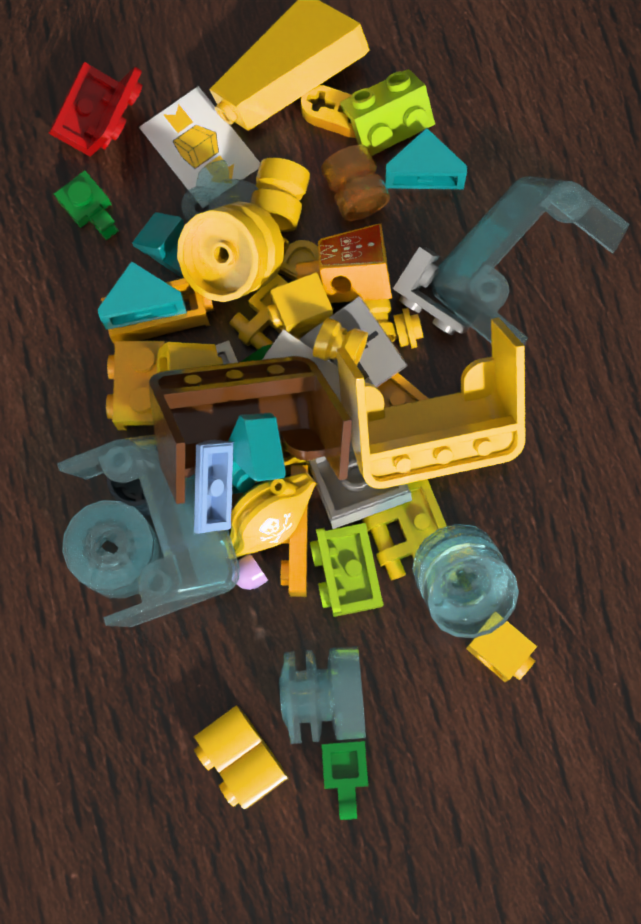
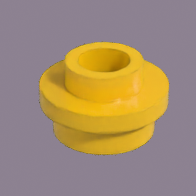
M408 308L402 309L403 313L393 315L400 347L411 345V349L417 348L416 339L424 338L419 315L410 316Z

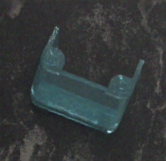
M534 176L522 177L507 190L438 266L439 270L431 283L432 292L440 302L469 323L474 330L490 343L491 319L499 317L516 337L526 345L528 337L497 313L505 304L509 294L507 280L494 269L500 260L544 212H547L557 221L563 223L573 222L612 254L618 248L630 224L578 183Z
M155 435L117 439L57 463L59 471L83 479H89L102 473L109 479L119 483H126L139 478L164 558L147 564L140 572L138 590L142 603L103 617L106 626L134 627L228 592L237 584L240 576V566L228 529L199 534L194 533L195 474L185 478V503L176 504L160 467Z

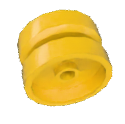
M237 201L196 214L185 224L178 239L177 259L183 277L194 291L209 300L226 302L238 299L266 286L277 276L284 259V241L279 226L267 211L254 203Z

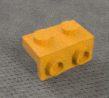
M115 341V355H109L107 362L109 379H114L113 394L107 395L106 413L108 419H113L112 422L118 431L127 430V425H154L149 397V380L153 375L157 374L158 349L165 344V341Z

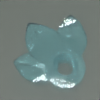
M225 160L212 162L199 172L196 187L191 188L185 193L182 199V211L185 218L190 221L196 214H200L194 209L199 201H205L209 204L207 211L237 201L250 203L252 193L259 189L256 185L245 180L229 179V170Z

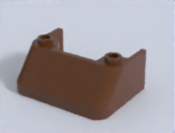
M301 356L271 358L163 371L150 378L149 397L160 467L176 504L185 503V478L195 474L196 444L207 440L228 442L239 416L246 414L272 413L277 419L280 442L283 443L287 452L297 459L304 461L325 456L339 480L347 479L352 419L317 364L311 359Z

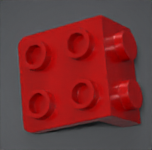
M84 62L79 68L50 128L49 134L90 157L99 148L105 150L112 139L116 140L119 137L127 120L122 117V114L128 105L132 106L142 90L143 85L137 82L142 70L134 66L118 82Z

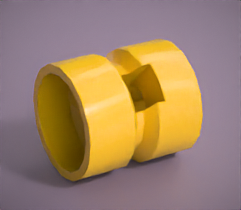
M263 159L260 162L256 176V187L259 190H255L252 193L250 203H254L267 211L277 223L281 232L294 231L298 226L302 210V204L299 200H302L308 187L309 171L300 164L287 159Z

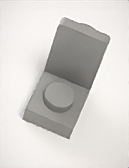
M419 247L393 287L395 291L402 295L399 301L417 313H420L423 308L435 316L432 323L450 335H453L455 331L461 334L467 332L471 326L469 323L419 291L421 285L425 288L428 287L436 276L439 267L435 263L440 257L427 247Z

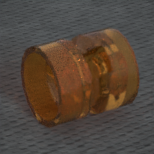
M354 145L339 150L325 160L321 166L322 174L329 189L337 192L334 196L335 202L343 219L346 221H355L368 217L382 209L390 200V194L382 177L374 174L377 166L368 147L365 145Z

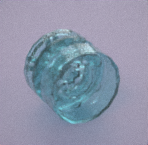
M102 500L85 506L71 519L64 533L62 552L67 568L79 582L107 598L125 599L141 593L154 581L161 568L162 546L158 534L136 508L121 501ZM106 540L115 543L118 547L117 552L114 554L106 552L102 547L103 543Z
M450 525L436 530L425 538L416 551L412 568L415 582L431 618L441 630L455 637L476 638L490 634L506 623L516 607L519 594L517 581L498 547L486 532L472 525Z
M358 646L330 648L327 669H318L313 650H306L307 670L298 671L295 651L284 652V663L279 677L282 720L289 732L290 743H302V723H311L313 742H320L322 722L325 721L332 722L337 740L366 738Z

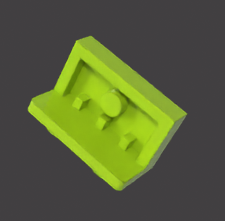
M409 69L395 72L389 75L386 80L370 88L360 89L354 92L351 97L340 102L342 111L351 120L359 150L365 158L435 125L426 86Z
M366 523L325 531L324 528L316 529L317 540L311 541L310 547L314 566L323 565L326 582L318 583L323 608L331 607L333 617L383 607Z

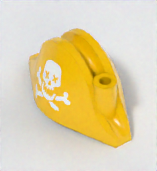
M301 473L282 479L262 482L250 488L240 497L231 512V533L228 541V548L235 557L238 558L277 546L293 534L316 485V482L309 473Z

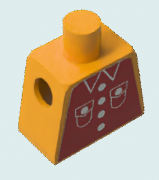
M381 224L322 238L318 241V260L296 263L298 279L316 272L318 273L330 303L352 302L359 296L364 301L392 298Z

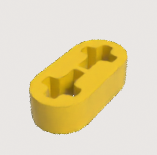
M318 85L301 97L302 115L308 123L347 137L356 138L352 124L349 123V117L342 111L340 102L351 97V94L325 85ZM319 99L325 101V107H320L319 111L312 110V104H316Z

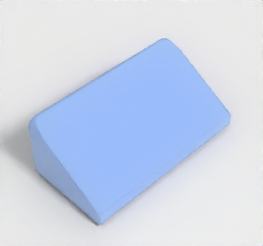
M207 440L196 444L194 533L199 534L231 529L233 442Z

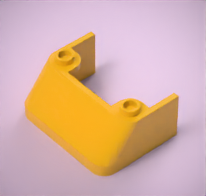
M499 317L491 319L492 357L475 360L464 369L461 376L460 393L384 408V398L379 389L371 383H365L364 376L345 347L336 349L341 404L352 419L350 440L359 471L369 486L384 489L509 462L522 452L525 445V345Z

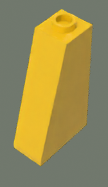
M297 0L209 89L217 103L215 107L217 114L230 125L235 122L247 131L251 130L365 56L370 49L361 24L320 0Z

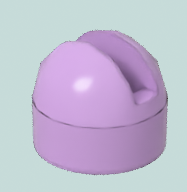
M251 554L245 555L236 562L233 569V578L239 587L248 590L256 589L268 581Z

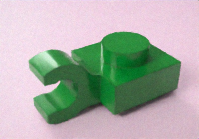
M85 170L54 193L57 201L80 228L90 221L106 241L119 232L118 228L114 225L115 221L105 210L112 205L108 196Z
M365 741L322 744L324 789H338L340 820L357 819L355 787H368Z

